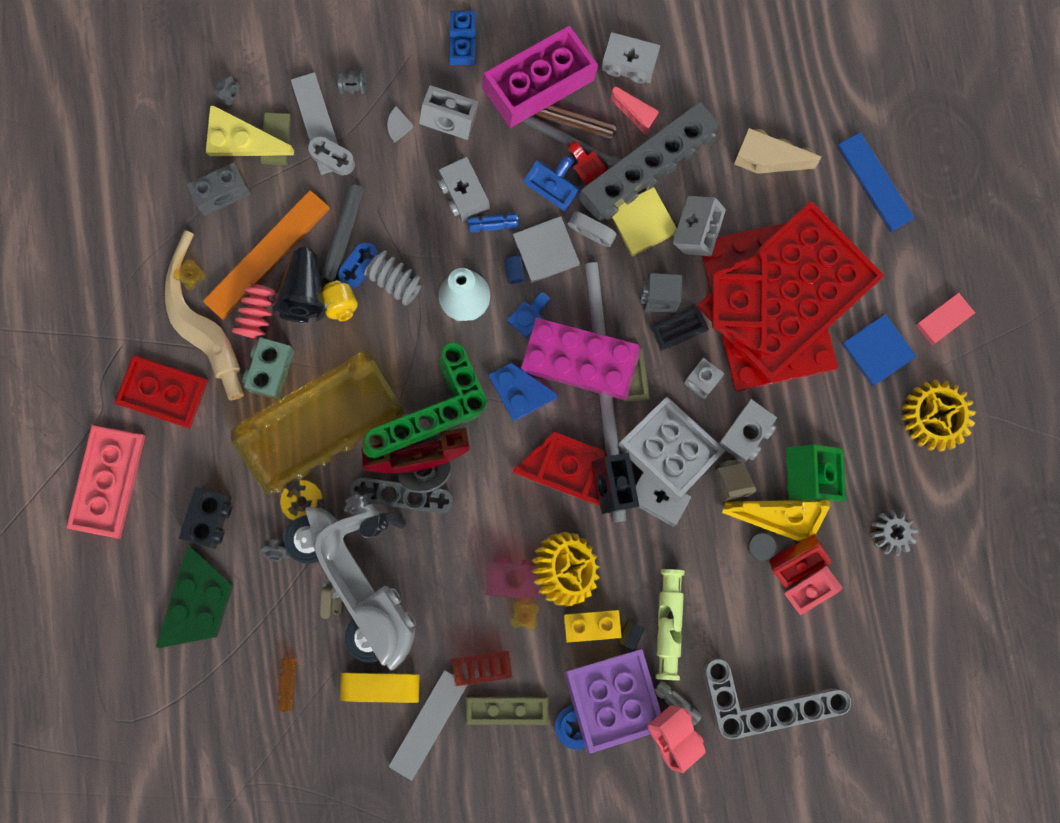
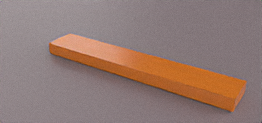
M310 190L203 302L224 320L241 303V298H245L248 295L244 292V288L253 287L248 282L259 284L330 210L329 206Z

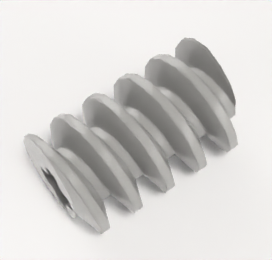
M384 250L373 258L367 266L364 275H369V279L372 282L377 281V285L380 288L386 286L385 291L388 294L394 292V298L396 300L402 299V304L407 306L421 290L422 285L418 284L420 275L411 279L412 270L408 269L403 273L404 264L401 262L395 267L394 262L396 258L393 256L389 260H385L387 251Z

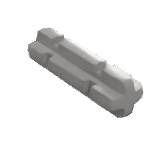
M661 681L654 689L655 694L661 699L664 698V702L669 706L685 708L692 716L693 726L696 725L702 717L701 713L695 708H691V705L677 692L671 691V687Z

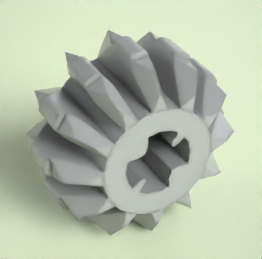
M894 510L888 511L887 516L883 513L879 514L878 519L880 522H873L871 525L878 530L870 534L871 538L878 537L879 539L875 542L874 546L878 548L884 545L883 554H889L892 550L894 556H899L901 550L905 553L909 552V544H916L917 542L911 534L918 533V529H910V525L913 524L914 520L912 518L905 520V512L903 511L899 512L897 516ZM896 528L898 532L895 534L896 537L892 538L890 534L893 532L892 529Z

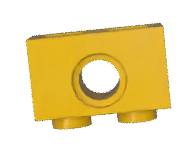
M619 610L564 615L566 643L622 638Z

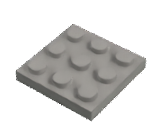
M668 397L658 404L617 446L624 454L629 453L630 460L675 502L691 488L725 451L721 445Z

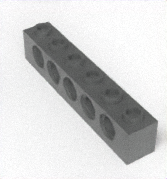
M701 102L697 103L584 187L579 196L580 202L596 221L600 222L604 218L607 220L612 218L619 211L618 207L624 203L627 205L632 203L639 196L638 192L646 188V190L652 188L658 182V177L664 173L669 175L678 167L677 163L683 158L686 161L696 154L697 148L702 144L705 146L709 145L717 137L715 133L720 124ZM685 132H691L695 137H688ZM671 146L676 152H669L665 147ZM645 161H653L656 167L648 166ZM632 175L637 181L631 182L625 176ZM613 190L618 196L611 197L605 191Z

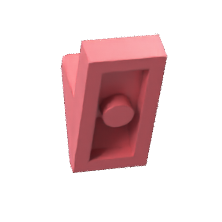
M825 566L802 579L784 594L797 612L802 615L839 593L843 587L829 568Z

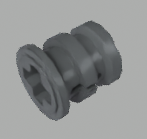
M361 70L357 74L355 71H349L348 74H345L344 71H339V93L345 94V92H349L350 94H356V92H361L362 95H366L367 79L365 70Z

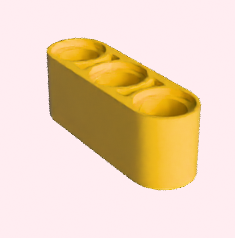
M341 673L340 701L418 703L420 674Z

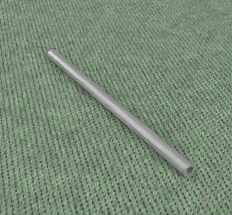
M598 263L585 264L592 332L606 336ZM599 393L606 456L619 455L613 397ZM625 510L612 513L613 522L627 521Z

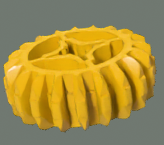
M933 380L931 385L928 382H924L921 384V388L916 387L912 390L914 395L906 397L909 404L903 405L902 409L908 412V414L903 415L901 419L909 421V424L904 426V430L912 429L914 432L910 435V439L920 438L918 446L921 447L927 442V448L930 451L934 450L935 447H937L938 451H944L946 446L951 450L956 447V443L962 444L965 441L963 436L967 437L971 434L967 427L974 426L975 422L969 419V417L974 416L976 412L968 410L973 401L965 402L963 399L966 397L967 392L957 393L959 385H954L950 388L949 381H944L941 385L938 380ZM936 396H940L948 400L952 405L947 406L943 404L940 398H937ZM925 399L927 403L925 404L926 415L920 418V406ZM948 412L939 419H929L930 417L934 416L935 413ZM956 413V426L951 431V416ZM930 425L934 427L941 436L931 433L924 426Z
M561 532L550 535L548 539L540 542L541 547L535 550L538 557L531 560L536 564V568L531 572L537 574V579L533 583L541 585L538 592L546 594L545 600L553 601L556 605L573 606V604H580L584 602V599L592 596L591 590L597 588L594 581L600 578L596 574V570L600 566L595 564V559L598 556L591 553L593 546L586 545L587 539L579 538V535L575 533Z

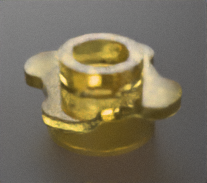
M186 260L180 269H176L173 273L174 278L180 280L187 290H193L195 284L203 281L206 276L205 272L200 270L199 266L192 260Z
M520 601L514 603L513 609L515 612L514 618L511 619V625L514 628L522 626L527 627L529 630H534L537 627L535 620L536 614L539 612L538 605L535 603L525 605ZM523 613H527L528 617L523 618Z

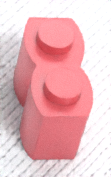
M670 705L648 724L652 738L660 747L661 755L672 771L684 773L706 753L703 738L694 730L692 716L685 708Z

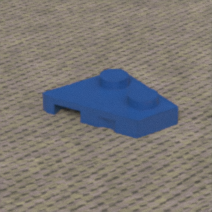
M512 363L488 375L513 422L558 399L555 392Z

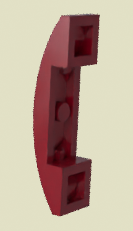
M466 427L440 432L441 440L409 445L377 458L365 455L361 447L363 468L367 471L379 473H406L445 464L470 450ZM382 443L371 446L373 448H381Z

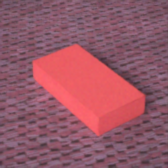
M958 293L916 326L930 344L934 345L975 314V312Z

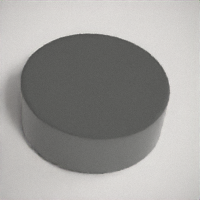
M765 533L753 536L748 544L751 556L760 561L772 558L777 548L773 537Z

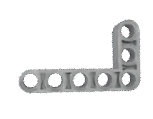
M710 659L703 667V675L716 729L720 735L728 739L743 738L840 716L847 713L851 707V699L846 692L838 689H827L740 709L729 664L721 659ZM716 663L720 664L723 668V675L718 679H714L710 674L711 667ZM721 691H727L730 696V700L725 706H720L717 703V695ZM838 694L841 697L842 703L839 708L833 709L830 700L833 695ZM812 700L815 704V711L811 715H806L804 704ZM786 706L789 716L786 720L779 721L777 711L780 707ZM759 712L762 715V724L758 727H753L750 723V717L753 713ZM733 718L736 722V728L733 732L726 733L723 729V724L727 719Z

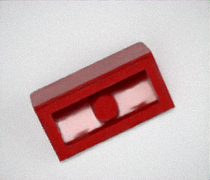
M815 534L769 560L773 573L785 588L833 563Z

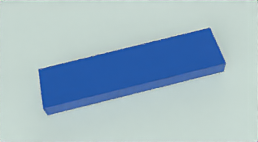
M860 132L838 144V150L889 232L891 233L911 222L914 216L862 133Z

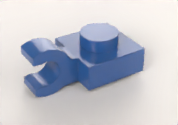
M541 292L531 306L524 301L509 317L507 322L527 339L532 334L536 318L544 320L540 313L550 303V298Z

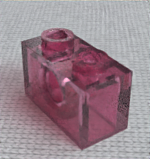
M495 558L494 563H488L486 596L540 600L541 593L538 591L541 585L533 583L537 579V574L531 572L536 568V564L531 560H522L521 565L511 564V559ZM512 571H518L522 574L523 580L518 586H511L507 582V576Z

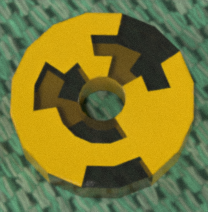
M306 480L291 482L285 487L281 494L280 505L282 512L287 518L294 521L296 518L307 515L306 507L323 509L324 497L317 485ZM301 497H305L307 500L304 506L298 505V500Z

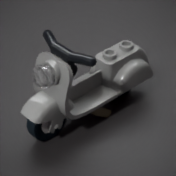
M359 493L345 501L347 506L343 510L345 513H349L350 517L337 521L331 513L322 508L306 507L307 515L296 518L287 527L284 535V544L288 554L294 560L304 564L320 562L321 567L326 573L328 579L324 581V587L321 592L320 616L323 619H328L331 616V606L332 613L340 615L344 603L353 617L345 631V644L348 652L355 659L362 662H375L379 660L382 665H387L393 671L405 660L411 650L415 637L414 626L416 622L413 616L408 611L405 612L400 605L401 597L394 588L390 589L388 586H383L374 592L348 550L343 538L346 534L360 529V533L365 538L378 536L382 530L388 528L389 524L402 529L406 526V521L392 512L382 513V510L376 511L373 505L367 502V495L360 496Z

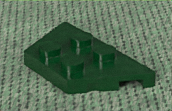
M187 546L156 648L186 644L218 636L233 584L192 547Z

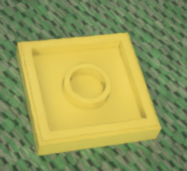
M654 187L639 194L632 203L628 205L626 203L618 207L619 211L611 218L632 257L674 236L677 230Z

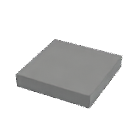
M561 216L513 234L531 283L580 265Z

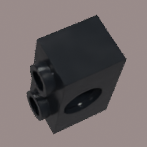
M629 453L606 456L591 462L602 514L640 507Z

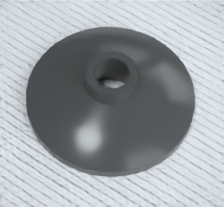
M450 462L425 470L398 473V478L405 489L415 493H426L438 489L448 480L451 474Z

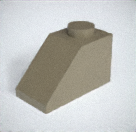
M736 460L720 463L721 468L714 471L722 502L748 497L756 492L755 485L745 463L737 464Z

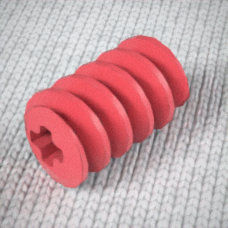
M248 282L253 287L244 288V292L250 297L241 298V302L247 307L238 308V312L244 317L235 318V322L241 328H233L232 332L258 340V336H266V333L260 327L269 326V323L263 317L272 316V313L266 307L273 306V301L269 297L275 296L276 291Z

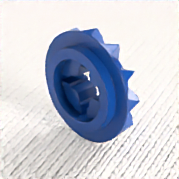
M574 706L566 707L556 719V735L564 746L574 750L584 749L585 745L581 732L578 731L572 738L570 737L572 727L566 721L577 722L578 720Z

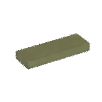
M467 696L466 725H548V697Z

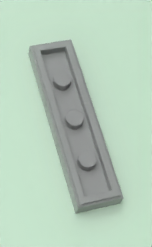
M315 72L291 79L310 141L316 137H324L338 144ZM324 145L321 148H315L317 151V155L320 152L329 155ZM337 157L334 158L338 161L339 167L344 164L343 160ZM317 163L321 175L333 172Z
M444 670L391 761L389 768L411 781L414 779L468 683Z

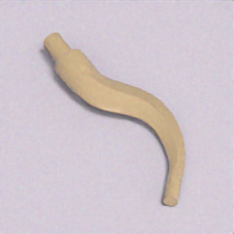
M184 230L166 276V311L174 329L184 339L201 349L208 356L215 377L221 378L228 399L236 400L243 397L244 394L236 374L240 371V367L229 339L218 324L192 311L185 303L180 283L181 264L194 236L193 233Z

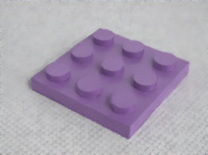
M642 649L564 672L588 754L650 735L648 724L660 715L661 711Z

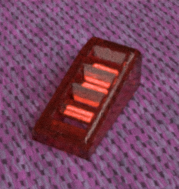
M509 651L451 659L455 686L512 678ZM496 658H499L501 674L497 672ZM487 659L489 660L490 667L489 676H486V668L484 661ZM473 661L478 663L479 677L476 678ZM462 663H467L469 679H464Z

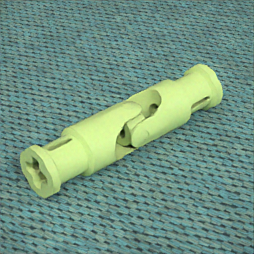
M661 569L663 587L659 594V630L657 636L659 672L656 674V679L680 680L677 671L678 658L681 657L684 594L681 593L682 576L685 573L684 570ZM670 611L673 613V619H668Z

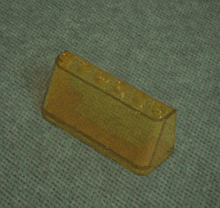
M364 351L239 423L231 430V443L265 495L271 492L275 494L286 487V483L294 478L299 480L305 477L310 472L309 470L316 465L323 466L333 459L332 456L342 451L344 453L351 450L356 445L355 442L365 438L371 429L399 419L405 412L369 351Z

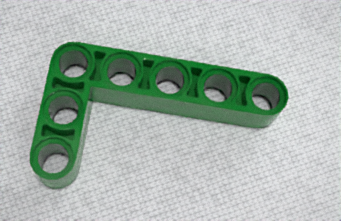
M458 343L445 345L437 361L453 398L371 429L362 442V450L365 455L371 458L386 455L440 432L472 421L480 416L487 405L486 396L461 345ZM445 354H453L457 358V362H450ZM463 377L468 385L461 386L456 378ZM467 401L476 402L478 410L470 409ZM443 410L452 411L455 419H447L443 415ZM426 419L429 421L431 428H422L419 425V420ZM394 429H403L407 437L404 439L396 437ZM369 439H379L382 447L373 448L369 444Z

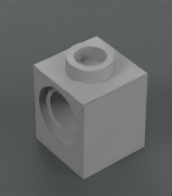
M703 358L684 384L705 400L725 373Z

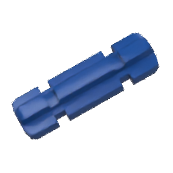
M507 213V216H503V214L482 216L480 219H478V216L469 217L468 229L470 232H480V229L491 231L504 229L507 226L508 229L517 228L518 216L517 213Z

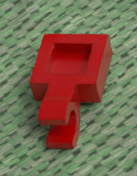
M576 140L567 146L578 161L572 167L586 186L607 171L593 150L586 154Z

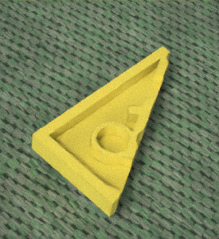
M210 106L206 153L209 156L294 155V149L291 145L215 106Z

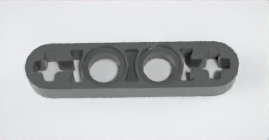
M358 478L350 487L352 497L362 503L437 514L449 512L454 505L452 495L447 490L439 488L430 491L432 492L430 497L439 499L440 495L444 494L445 499L449 500V504L444 505L443 509H439L438 504L429 502L430 508L425 507L428 500L427 492L422 493L423 500L420 504L411 505L408 501V495L411 491L405 489L401 483ZM362 483H366L368 489L375 490V484H379L377 500H372L374 494L365 493L364 497H360V493L356 491V488L361 487ZM394 487L397 493L396 498L392 501L383 500L382 491L384 488Z

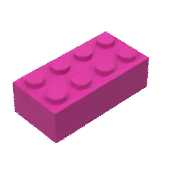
M568 26L483 74L482 89L509 128L594 81L598 64L572 28Z
M536 318L521 369L530 375L627 401L641 349L638 344Z

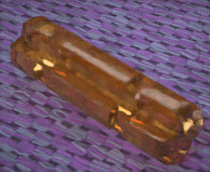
M295 658L281 659L280 669L283 670L280 673L278 691L280 699L277 704V710L280 712H291L293 710L294 700L291 699L294 696L296 674H293L297 664Z

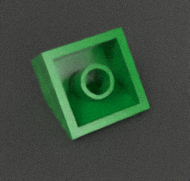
M815 444L786 448L787 492L789 500L846 501L843 449Z

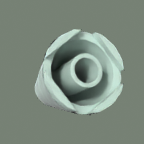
M458 268L452 271L442 282L439 289V302L444 312L456 321L475 320L484 314L489 306L490 289L485 279L476 272L466 268Z

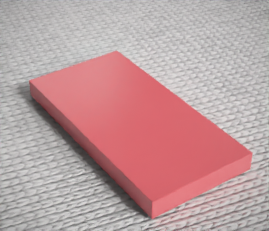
M91 425L66 526L67 529L121 539L145 435Z

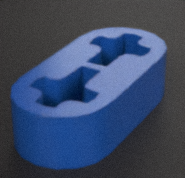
M361 243L354 249L338 272L341 283H346L351 288H356L367 277V275H364L367 266L378 255L373 244ZM370 250L372 258L370 260L366 258L359 264L363 259L361 252L367 253ZM358 267L355 271V275L357 278L355 280L350 278L348 281H346L347 277L345 273L347 271L349 273H352L354 269Z

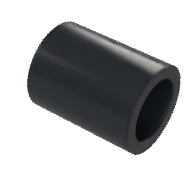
M627 620L621 634L622 638L619 639L618 643L636 650L645 628Z

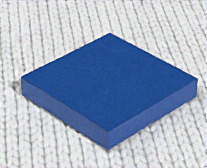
M886 314L841 344L872 387L917 357Z

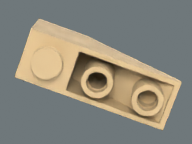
M749 128L734 165L757 174L815 169L822 156L816 155L815 151L809 148L801 149L793 146L786 139L770 137L763 130H752Z

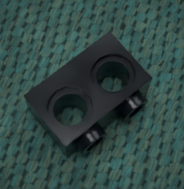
M195 487L179 539L216 549L217 544L220 545L224 538L225 529L222 528L225 518L228 519L231 515L233 503L230 502L232 498ZM216 499L218 503L217 509L209 513L207 511V504L210 500ZM203 525H207L209 527V535L201 539L199 537V529Z

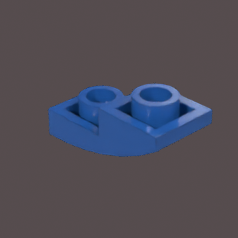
M450 11V65H475L476 11Z

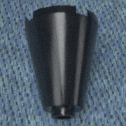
M300 247L291 253L273 300L272 311L274 314L278 311L280 313L279 317L284 320L308 323L309 318L316 317V321H319L325 316V303L318 257L310 248Z

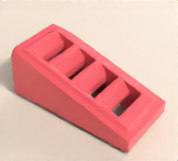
M617 86L614 87L611 101L648 136L657 121L658 110Z

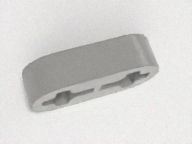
M316 137L310 141L308 150L312 159L339 175H348L354 170V158L345 148L324 137ZM324 145L329 155L323 152H320L317 155V151L315 148H321ZM337 157L343 160L346 157L348 165L343 164L339 167L338 161L334 158Z
M574 212L568 222L569 227L576 232L606 247H610L617 236L611 228L580 212Z

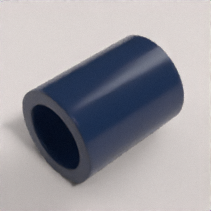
M512 256L503 260L508 284H517L526 280L521 256Z

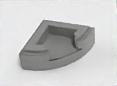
M397 106L391 111L387 127L393 143H396L414 127Z

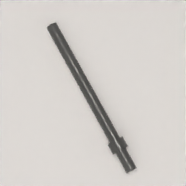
M534 116L522 121L567 146L576 140L586 154L593 150L603 165L607 166V170L621 161L620 158L614 155L610 157ZM627 175V176H626V177L632 179L633 181L636 180V178H635L634 176H632V175Z

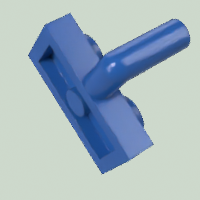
M573 155L563 157L555 171L541 161L536 160L523 183L562 210L567 211L580 188L563 176L570 166L577 163V159Z

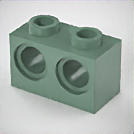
M259 338L258 344H254L251 351V359L253 360L250 369L247 368L243 376L244 388L251 393L279 400L295 352L292 347ZM269 351H277V356L273 361H265V356ZM263 375H268V383L263 387H259L257 385L258 379Z

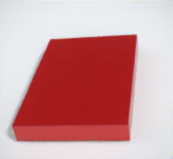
M132 355L114 404L191 429L209 380Z

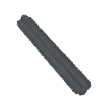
M357 184L349 186L321 278L328 282H333L337 279L364 193V188Z

